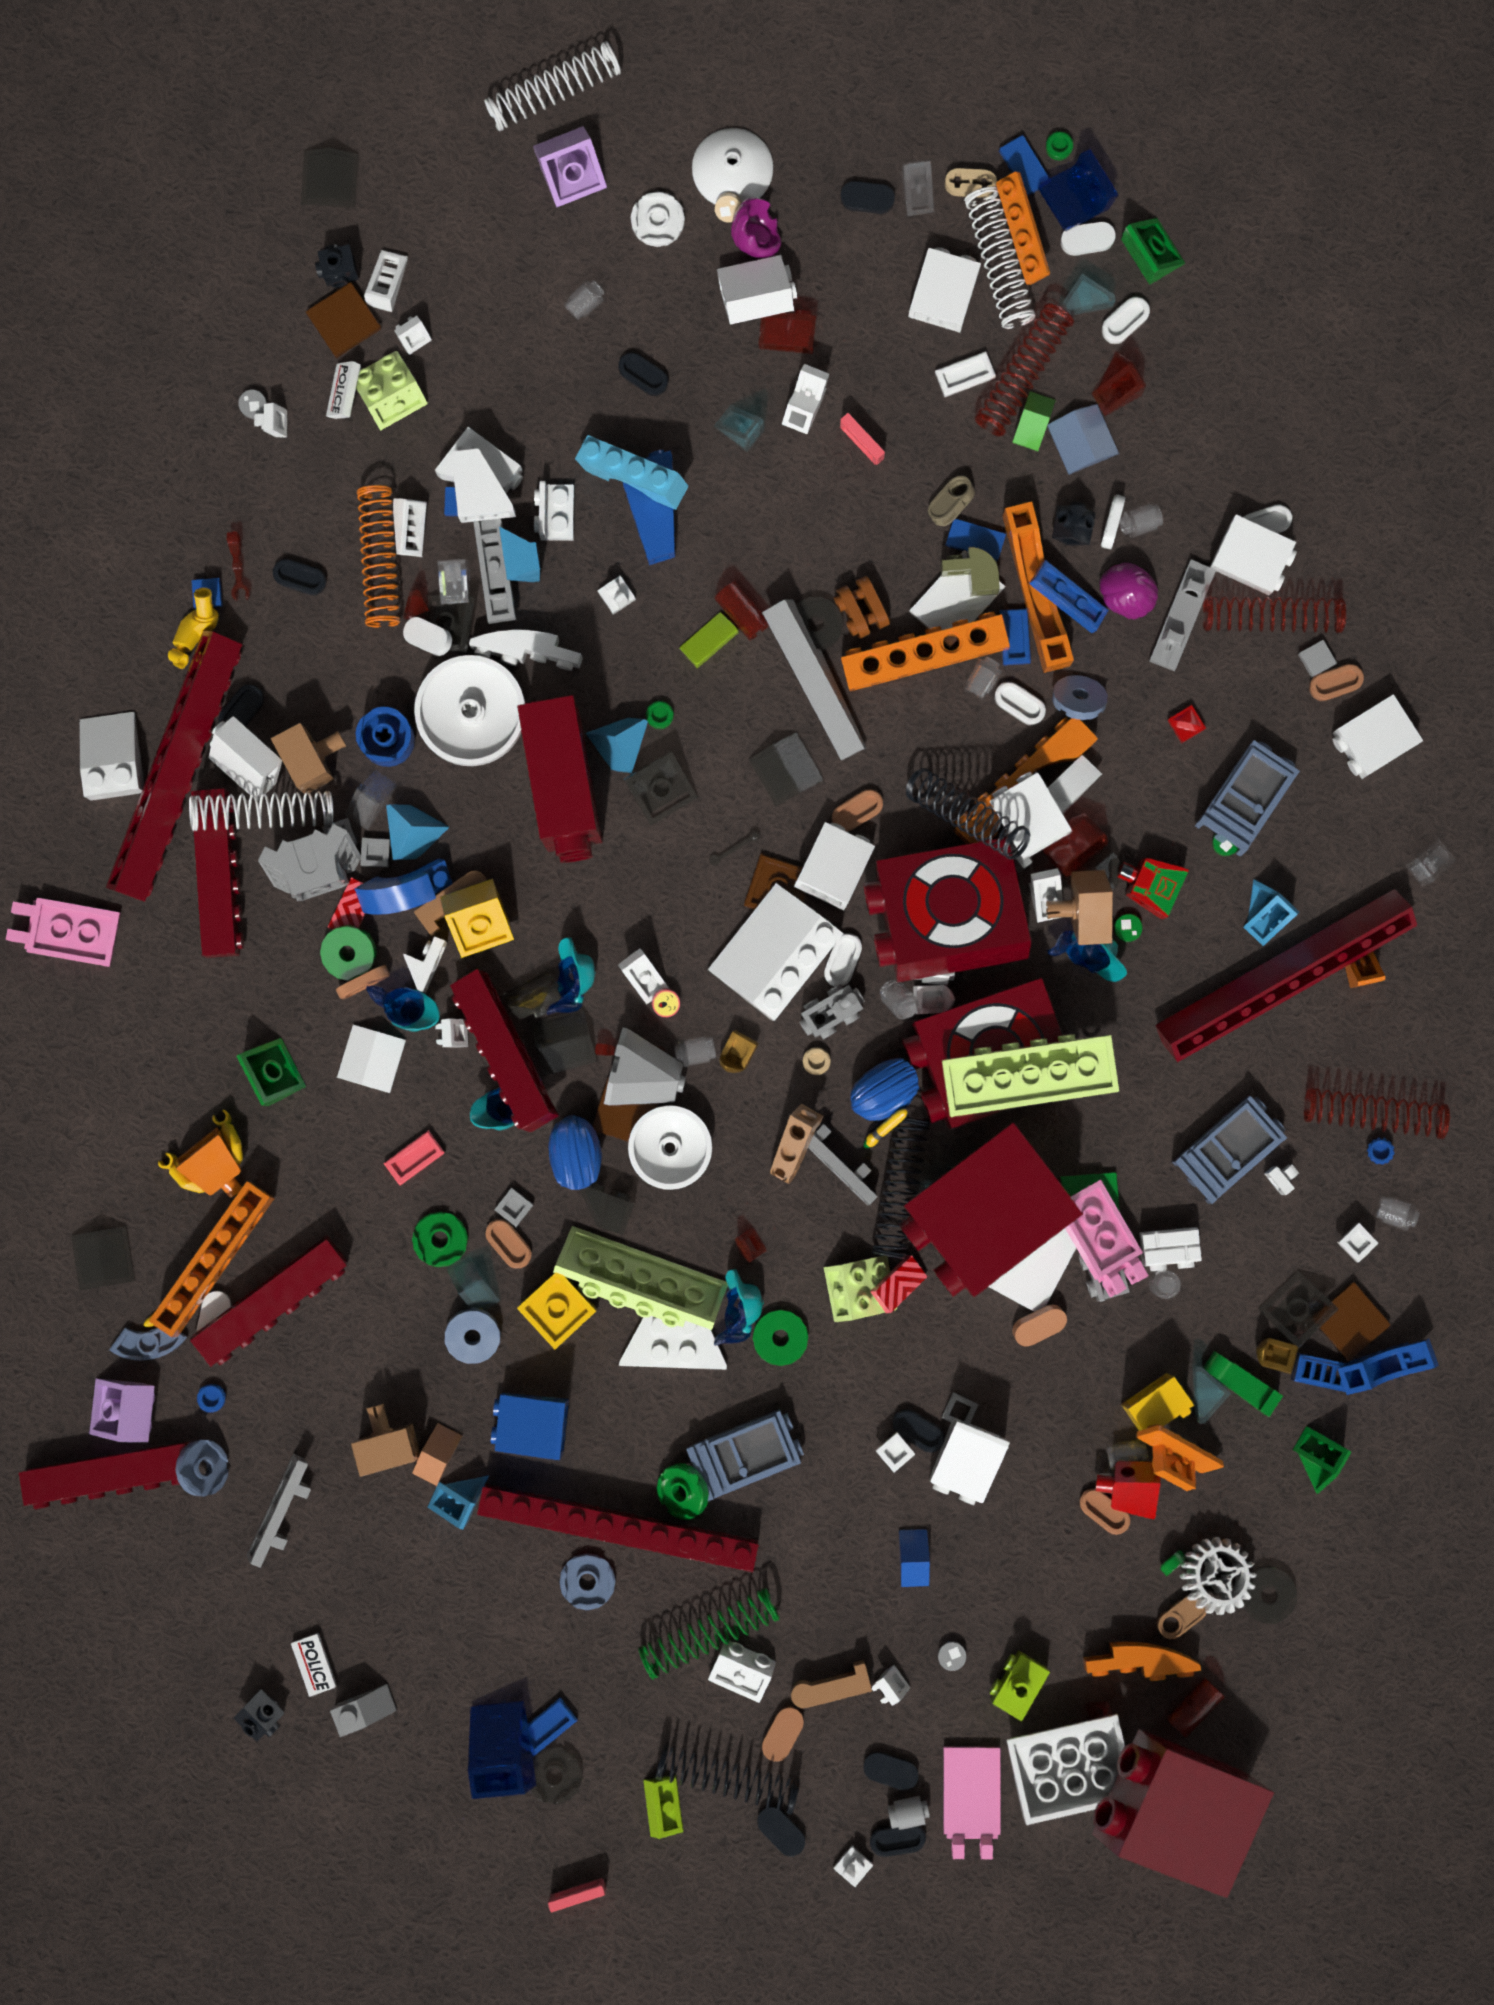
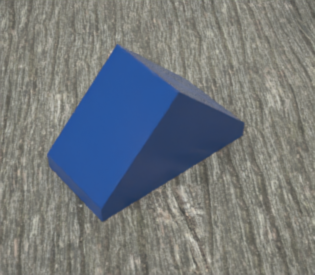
M927 1529L899 1530L901 1587L929 1586L930 1559Z

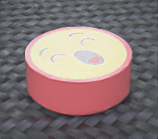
M660 989L652 997V1007L656 1014L661 1017H671L679 1010V997L671 989Z

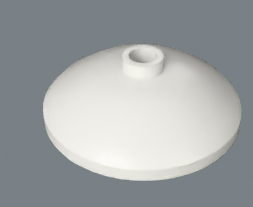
M727 128L710 134L701 142L693 157L692 174L700 193L713 204H716V200L721 194L727 192L736 194L743 202L745 199L752 197L760 198L766 192L773 175V161L769 149L758 136L747 130ZM734 158L737 160V163L730 165L728 160Z
M662 1106L647 1112L637 1121L630 1134L628 1153L634 1170L645 1182L661 1189H679L692 1184L704 1173L710 1162L712 1142L706 1125L696 1114L678 1106ZM671 1142L675 1145L673 1153L665 1151L664 1146L666 1143Z

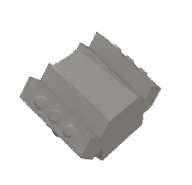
M333 824L327 835L315 829L313 834L290 842L283 840L277 852L264 847L258 862L274 887L286 893H291L292 898H296L297 901H303L347 886L349 881L346 874L355 871L361 855L348 831Z

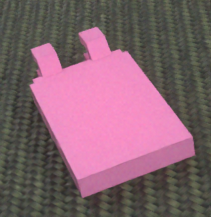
M42 898L34 900L33 905L13 902L11 913L29 916L30 922L28 932L8 929L6 940L25 944L24 949H27L28 953L111 967L120 912Z
M1099 1180L1071 1196L1083 1215L1065 1229L1095 1280L1098 1279L1099 1283L1103 1282V1287L1108 1295L1112 1297L1127 1289L1118 1273L1122 1269H1124V1274L1132 1285L1148 1277L1144 1266L1138 1258L1143 1252L1102 1181Z
M943 1746V1833L947 1834V1839H952L953 1859H964V1839H980L981 1859H993L992 1839H998V1835H1000V1747Z

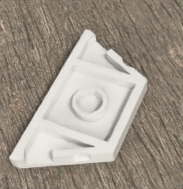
M654 1316L643 1317L619 1361V1366L727 1370V1364L711 1329L686 1320L683 1327L678 1325L676 1327H668L662 1322V1319Z

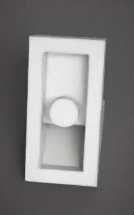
M1058 868L1031 874L1032 883H1029L1037 922L1057 919H1047L1046 901H1063L1061 876Z
M434 937L432 942L428 941L422 953V956L425 957L424 962L403 954L417 990L426 993L446 948V941Z
M638 949L618 964L646 1004L652 1001L655 992L663 988H669L641 949Z

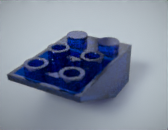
M524 1701L470 1707L468 1776L472 1799L522 1795L536 1786Z

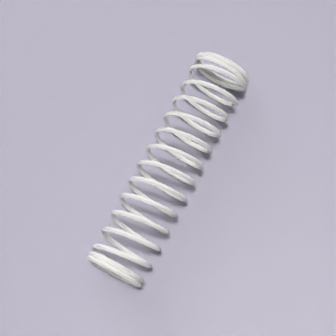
M607 41L601 43L602 54L597 48L592 47V58L583 51V64L579 58L573 56L574 69L567 61H563L564 73L558 66L554 65L555 79L548 70H544L545 83L539 75L535 74L536 89L531 81L525 79L527 94L519 84L515 85L517 98L509 88H506L508 104L500 93H496L498 108L491 98H485V104L490 116H494L498 131L504 130L503 124L508 128L507 122L501 114L502 108L499 97L504 102L516 124L518 122L511 111L512 105L508 91L525 119H527V115L520 105L521 99L518 87L527 99L534 114L537 113L530 101L531 96L527 82L534 90L544 110H546V106L540 97L537 78L544 86L553 105H556L550 93L546 73L550 76L562 99L565 101V97L559 87L556 68L565 80L572 96H575L569 84L565 63L572 71L583 92L584 88L578 78L575 59L585 72L591 87H594L588 74L584 54L592 63L602 83L603 78L597 68L594 50L602 59L611 78H613V75L607 65V60L609 61V59L615 70L612 68L613 73L616 76L620 75V66L610 44Z
M984 187L968 194L964 201L966 207L971 210L969 217L974 220L972 227L978 230L975 233V237L981 240L978 243V247L984 250L981 253V257L987 260L984 267L990 270L987 277L993 280L990 287L996 290L993 298L999 300L996 308L1002 310L999 314V318L1002 319V327L1011 329L1014 327L1011 326L1013 324H1006L1011 320L1025 318L1020 321L1023 322L1020 325H1025L1031 322L1036 315L1034 310L1027 309L1009 315L1006 318L1002 317L1003 312L1009 308L1027 302L1015 307L1022 308L1030 304L1031 300L1024 299L1006 308L999 307V303L1009 296L1023 292L1012 297L1019 298L1027 294L1028 290L1021 289L1009 293L1003 298L996 297V293L1004 287L1020 282L1009 287L1016 288L1024 284L1025 280L1017 279L999 288L993 287V283L1001 277L1017 272L1006 277L1013 278L1021 274L1022 270L1014 269L996 278L990 277V273L998 267L1016 261L1003 267L1010 268L1016 265L1019 260L1010 259L993 268L987 267V263L996 256L1013 251L1000 257L1007 258L1013 255L1016 250L1007 249L996 253L990 258L984 257V253L990 250L991 247L1010 241L997 247L1004 248L1013 242L1009 238L995 242L987 248L981 247V243L987 240L988 237L1007 231L994 237L1001 238L1010 232L1009 229L1005 228L994 231L984 238L978 237V233L984 230L985 227L1004 221L991 227L998 228L1007 222L1006 219L1001 218L991 221L981 228L975 227L976 221L981 220L982 217L996 211H1001L989 217L995 218L1004 212L1003 209L997 208L977 218L972 217L973 211L978 210L982 205L998 201L986 207L992 208L1001 202L999 198H996L998 195L996 187ZM994 192L983 200L986 201L979 205L975 204L977 201H972L981 194Z
M307 791L302 803L300 794L295 792L291 803L289 794L285 792L280 804L278 795L273 793L269 804L267 795L263 793L258 804L256 795L252 793L247 805L245 796L241 794L236 806L235 798L230 794L226 807L223 797L218 795L215 808L212 797L208 795L205 800L204 809L200 796L191 795L189 799L191 830H198L197 799L201 808L203 830H206L208 799L211 802L214 829L217 830L219 799H221L225 828L228 830L230 798H232L236 827L239 829L242 797L245 804L248 829H250L252 797H254L259 828H261L263 797L266 799L269 825L272 828L274 796H276L281 828H283L285 796H287L291 826L294 827L296 795L299 798L302 826L304 827L307 794L311 802L313 826H316V801L318 794L322 802L324 826H331L333 823L332 795L330 791H325L322 796L318 791L315 794L313 803L312 796ZM325 806H327V808H328V815H327V816H326Z

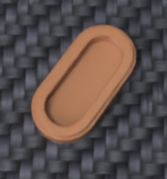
M1346 664L1317 674L1310 681L1309 691L1316 700L1327 701L1357 690L1363 683L1364 675L1358 666Z
M864 790L839 805L832 814V822L844 827L845 832L852 831L880 813L883 807V799L875 790Z
M386 965L380 966L341 985L336 989V992L340 999L349 998L389 977L390 973Z
M498 1219L492 1221L487 1226L486 1238L507 1265L518 1269L525 1267L530 1262L532 1252L529 1245L508 1221Z
M1047 1305L1019 1319L1014 1324L1012 1333L1020 1345L1031 1346L1060 1332L1066 1325L1067 1317L1058 1305Z
M1096 1488L1085 1490L1080 1496L1079 1501L1082 1511L1109 1533L1115 1535L1124 1533L1130 1525L1129 1514L1113 1510L1111 1508V1498L1104 1492L1095 1491Z
M787 1706L777 1713L762 1742V1751L767 1759L777 1762L788 1756L804 1723L802 1713L797 1708Z

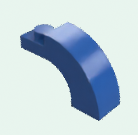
M438 858L406 875L393 878L375 877L354 889L363 913L379 915L408 910L436 899V893L452 885V881L445 860Z
M1430 1339L1389 1347L1355 1359L1337 1369L1346 1395L1373 1389L1377 1385L1401 1376L1436 1368L1439 1364Z

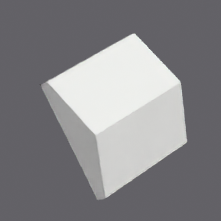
M353 1025L337 1078L390 1093L406 1040Z

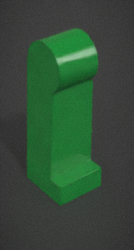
M1213 1351L1202 1368L1267 1417H1270L1283 1395L1215 1351Z

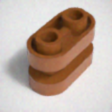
M867 576L856 580L858 589L851 592L849 587L845 585L836 590L837 596L834 597L839 611L845 610L849 618L846 621L849 632L852 636L857 635L859 639L870 635L868 626L876 623L878 629L890 625L885 609ZM864 599L870 613L863 616L856 601Z

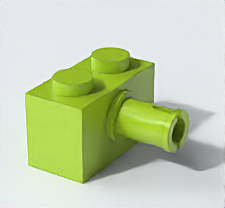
M1018 1650L1015 1656L1011 1654L1003 1667L1006 1673L1002 1680L998 1678L995 1680L989 1694L992 1695L990 1700L993 1705L1022 1721L1050 1671L1046 1666Z

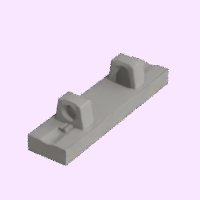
M502 518L474 521L489 624L516 620L511 580H507L499 529V526L503 528ZM505 588L504 592L502 593H495L492 591L495 589Z
M1194 560L1189 561L1150 657V662L1172 671L1176 670L1216 569ZM1188 590L1194 591L1197 593L1198 597H1194L1185 592Z
M823 1124L814 1133L808 1148L867 1206L870 1205L877 1196L862 1180L871 1172V1169L863 1163L852 1172L822 1143L831 1133Z
M293 1454L246 1555L250 1564L260 1568L270 1546L280 1550L285 1548L288 1540L283 1535L277 1533L293 1496L297 1495L307 1499L311 1491L307 1484L301 1482L308 1463L304 1458Z

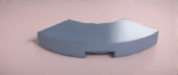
M125 1327L109 1351L131 1360H151L174 1351L188 1336L181 1332L178 1337H170L159 1328L148 1332H139Z

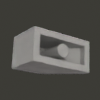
M387 1684L335 1704L330 1710L340 1737L365 1728L397 1711Z

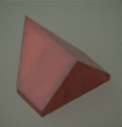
M1115 351L1099 387L1092 392V395L1103 414L1107 416L1141 397L1147 385L1134 363Z

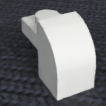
M806 364L803 365L795 391L787 405L782 422L783 425L808 434L826 391L828 373Z

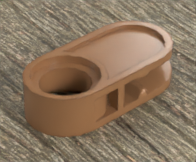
M1187 1596L1170 1606L1168 1611L1161 1613L1157 1620V1628L1165 1638L1176 1639L1205 1617V1607L1198 1609L1195 1607L1197 1599L1189 1601ZM1168 1617H1174L1178 1621V1627L1173 1632H1166L1163 1629V1622Z

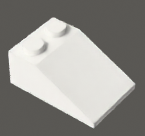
M135 712L80 719V772L83 795L87 799L92 801L142 792L144 778Z

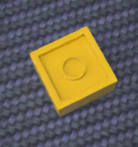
M493 879L440 897L445 919L461 957L514 940L508 916Z
M554 1273L517 1308L554 1349L562 1344L598 1310L570 1278L559 1273Z
M1165 1373L1121 1404L1139 1431L1147 1429L1149 1425L1153 1424L1165 1426L1179 1415L1184 1418L1191 1413L1189 1408L1194 1405L1176 1378L1168 1373Z

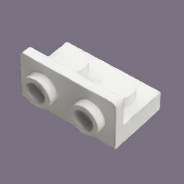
M540 481L539 489H535L534 492L535 506H539V516H534V532L539 533L541 540H574V485H546L545 481Z
M729 1641L728 1645L723 1643L708 1680L760 1703L772 1678L776 1662L764 1654L755 1653L744 1648L739 1643Z

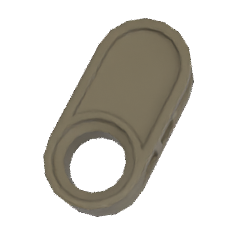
M965 476L954 477L928 506V514L936 525H949L970 503L975 495V489L971 481ZM967 486L965 493L954 495L958 487Z

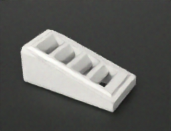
M381 250L364 294L366 305L392 312L407 264V256ZM385 259L392 260L386 262L398 265L397 269L383 266ZM381 272L394 275V277L381 276ZM378 282L390 285V288L379 287Z
M394 498L393 515L397 554L422 557L427 502ZM407 531H412V537L407 536ZM406 542H413V548L406 547Z

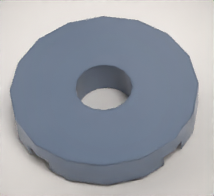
M1074 675L1058 680L1053 689L1052 702L1059 711L1060 709L1065 711L1066 716L1073 719L1087 720L1098 717L1100 712L1103 713L1106 708L1108 695L1105 688L1097 681L1089 677Z
M479 1308L461 1310L448 1321L445 1329L446 1347L453 1357L467 1364L488 1360L496 1352L500 1343L499 1325L496 1319L487 1311ZM468 1330H476L480 1333L481 1337L475 1342H470L465 1338V1333Z
M197 1440L188 1443L181 1450L176 1462V1475L183 1490L193 1496L203 1497L217 1493L224 1486L229 1470H226L228 1458L222 1447L214 1441ZM202 1460L207 1465V1471L204 1475H201L199 1472V1464Z
M584 1553L576 1555L566 1563L561 1571L559 1583L562 1595L571 1605L578 1609L592 1610L601 1607L609 1600L614 1592L616 1579L614 1570L606 1559L597 1554ZM591 1574L594 1576L596 1584L592 1589L581 1587L579 1580L582 1575Z

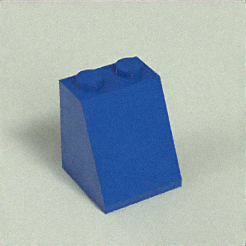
M511 1393L500 1394V1399H495L493 1415L498 1416L497 1427H492L491 1444H495V1451L560 1460L564 1455L569 1399Z

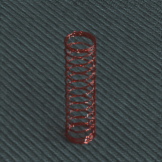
M1052 303L1044 304L1043 310L1040 311L1041 318L1035 319V327L1029 329L1030 336L1024 337V345L1018 346L1019 354H1014L1012 356L1013 363L1007 364L1008 372H1003L1001 374L1002 381L995 383L997 390L990 391L991 399L984 401L986 408L979 409V413L974 416L977 424L986 429L984 426L988 427L986 425L989 424L988 422L996 426L997 428L992 429L994 432L990 431L993 435L1002 437L1006 430L1001 423L989 415L981 413V411L987 410L992 415L994 413L998 414L1008 421L1006 422L998 418L1002 423L1011 424V421L1005 415L989 409L986 403L992 401L997 406L1001 404L1012 411L1005 410L1006 413L1012 416L1017 415L1012 407L999 400H995L992 393L998 392L1002 397L1007 395L1019 403L1017 404L1009 400L1013 405L1022 407L1020 400L1007 392L999 390L998 384L1004 383L1010 389H1012L1010 387L1012 386L1025 394L1022 395L1016 392L1017 395L1028 398V394L1023 389L1010 382H1006L1003 375L1009 374L1013 379L1018 377L1030 385L1021 383L1024 387L1028 389L1034 388L1033 384L1026 378L1010 372L1009 366L1015 365L1021 371H1023L1021 368H1024L1036 376L1033 377L1025 373L1029 378L1039 380V376L1033 370L1017 364L1014 357L1020 356L1024 361L1028 362L1027 358L1041 367L1038 368L1032 365L1035 369L1045 371L1044 366L1040 362L1021 354L1020 348L1026 347L1031 353H1033L1032 350H1035L1048 359L1037 356L1040 360L1050 362L1048 355L1035 347L1027 345L1025 341L1027 338H1031L1035 343L1039 344L1036 341L1038 340L1052 349L1044 348L1045 351L1056 353L1055 348L1051 344L1032 336L1031 330L1037 329L1042 335H1044L1042 332L1044 331L1059 341L1048 338L1051 342L1062 344L1058 336L1037 326L1038 320H1042L1047 326H1050L1047 323L1049 322L1064 332L1055 330L1056 333L1063 336L1067 335V331L1062 326H1073L1074 319L1060 306ZM1044 312L1052 320H1054L1052 317L1056 318L1052 314L1055 313L1068 322L1060 320L1062 323L1058 322L1059 324L1054 321L1043 318L1042 313Z
M1206 596L1203 604V612H1208V620L1206 623L1205 621L1203 622V628L1208 632L1213 624V599H1215L1217 606L1218 622L1216 628L1218 632L1220 631V611L1224 599L1228 607V632L1231 630V611L1235 599L1239 608V632L1242 630V609L1246 599L1250 610V632L1253 629V608L1257 599L1261 611L1260 632L1263 631L1264 627L1263 611L1267 600L1270 602L1272 613L1271 632L1274 631V610L1278 600H1280L1282 607V633L1285 631V609L1288 600L1291 601L1293 608V623L1291 626L1293 633L1296 630V608L1299 600L1302 601L1304 609V622L1302 624V631L1304 633L1307 629V607L1310 600H1312L1315 610L1314 633L1317 632L1318 628L1317 610L1321 600L1324 602L1326 613L1325 633L1328 631V609L1332 600L1335 603L1334 613L1335 615L1337 614V624L1336 622L1334 624L1335 632L1342 633L1346 623V603L1343 598L1335 600L1332 597L1326 603L1325 599L1321 597L1316 604L1315 600L1310 597L1305 604L1303 598L1299 597L1294 604L1291 597L1287 598L1285 603H1283L1280 597L1276 598L1274 603L1267 597L1262 604L1260 598L1256 597L1251 605V601L1247 596L1242 600L1241 604L1236 596L1232 599L1231 603L1224 596L1220 604L1215 596ZM1341 607V618L1339 619V612Z
M1314 1087L1308 1088L1305 1100L1307 1101L1308 1099L1311 1102L1310 1111L1308 1109L1306 1112L1305 1109L1303 1112L1305 1122L1309 1123L1314 1118L1317 1102L1316 1091H1318L1320 1098V1110L1317 1113L1318 1124L1322 1118L1323 1099L1325 1094L1329 1092L1331 1112L1328 1114V1125L1332 1123L1333 1102L1339 1093L1342 1103V1112L1338 1119L1339 1126H1342L1344 1120L1345 1100L1348 1095H1351L1353 1112L1349 1118L1350 1128L1353 1127L1355 1121L1356 1101L1361 1096L1363 1100V1116L1360 1119L1361 1129L1365 1126L1366 1105L1370 1097L1373 1098L1374 1118L1371 1120L1372 1131L1376 1127L1377 1105L1381 1099L1384 1100L1385 1120L1383 1119L1382 1121L1383 1132L1387 1128L1388 1106L1392 1100H1394L1396 1105V1124L1394 1120L1392 1125L1393 1133H1396L1398 1129L1399 1107L1402 1102H1405L1407 1108V1125L1406 1121L1403 1124V1133L1405 1135L1409 1130L1410 1108L1413 1103H1416L1418 1110V1125L1417 1122L1414 1125L1415 1136L1419 1134L1421 1123L1420 1111L1424 1104L1428 1107L1429 1126H1425L1426 1138L1430 1135L1432 1124L1431 1112L1434 1106H1438L1437 1117L1439 1118L1440 1116L1439 1128L1438 1125L1436 1126V1138L1444 1139L1449 1129L1450 1108L1447 1104L1440 1106L1438 1103H1434L1430 1108L1427 1102H1423L1419 1107L1416 1100H1413L1409 1105L1405 1099L1397 1103L1394 1097L1387 1102L1384 1096L1379 1097L1376 1101L1373 1095H1369L1365 1100L1362 1093H1359L1354 1099L1351 1092H1348L1343 1098L1341 1091H1337L1332 1096L1331 1091L1327 1089L1322 1095L1319 1088ZM1445 1111L1444 1126H1443V1130H1442V1124H1443V1117H1442V1116H1443V1112Z

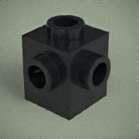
M350 244L344 246L329 245L324 250L317 251L319 261L315 262L318 278L324 279L327 286L343 287L350 281L359 280Z
M1070 502L1069 505L1058 506L1052 538L1070 546L1090 545L1096 513L1086 509V505L1080 502Z
M260 1690L233 1719L242 1727L246 1735L252 1737L257 1742L264 1734L269 1738L281 1726L277 1721L285 1713L274 1699L269 1698Z

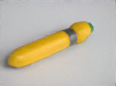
M900 1109L891 1115L874 1132L867 1135L863 1146L865 1148L875 1146L881 1138L905 1119L908 1113L907 1110Z

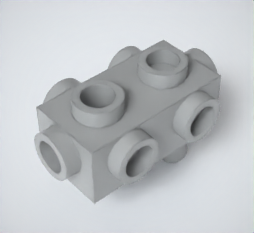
M839 984L827 992L828 998L821 1002L816 998L804 1005L805 1011L801 1013L803 1020L799 1023L807 1036L813 1034L815 1038L821 1036L824 1040L837 1032L836 1025L843 1021L846 1025H849L859 1019L861 1016L858 1012L863 1010L861 1004L865 1001L858 989L852 990L849 985L843 988ZM818 1014H822L825 1017V1022L821 1025L815 1022V1016Z

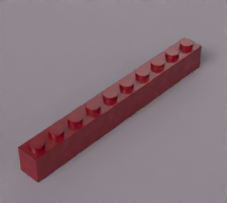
M213 631L202 632L105 888L144 902L146 897H149L152 893L154 876L163 864L164 858L162 855L165 847L170 844L173 838L172 829L175 821L182 814V802L185 794H188L192 788L193 773L202 761L201 752L204 744L209 741L212 735L211 726L214 718L221 711V699L224 692L230 687L232 670L240 661L242 644Z
M1395 889L1156 1024L1161 1042L1178 1063L1416 927L1417 922L1412 906Z
M485 1484L482 1488L477 1512L479 1516L753 1572L759 1546V1540L490 1484Z

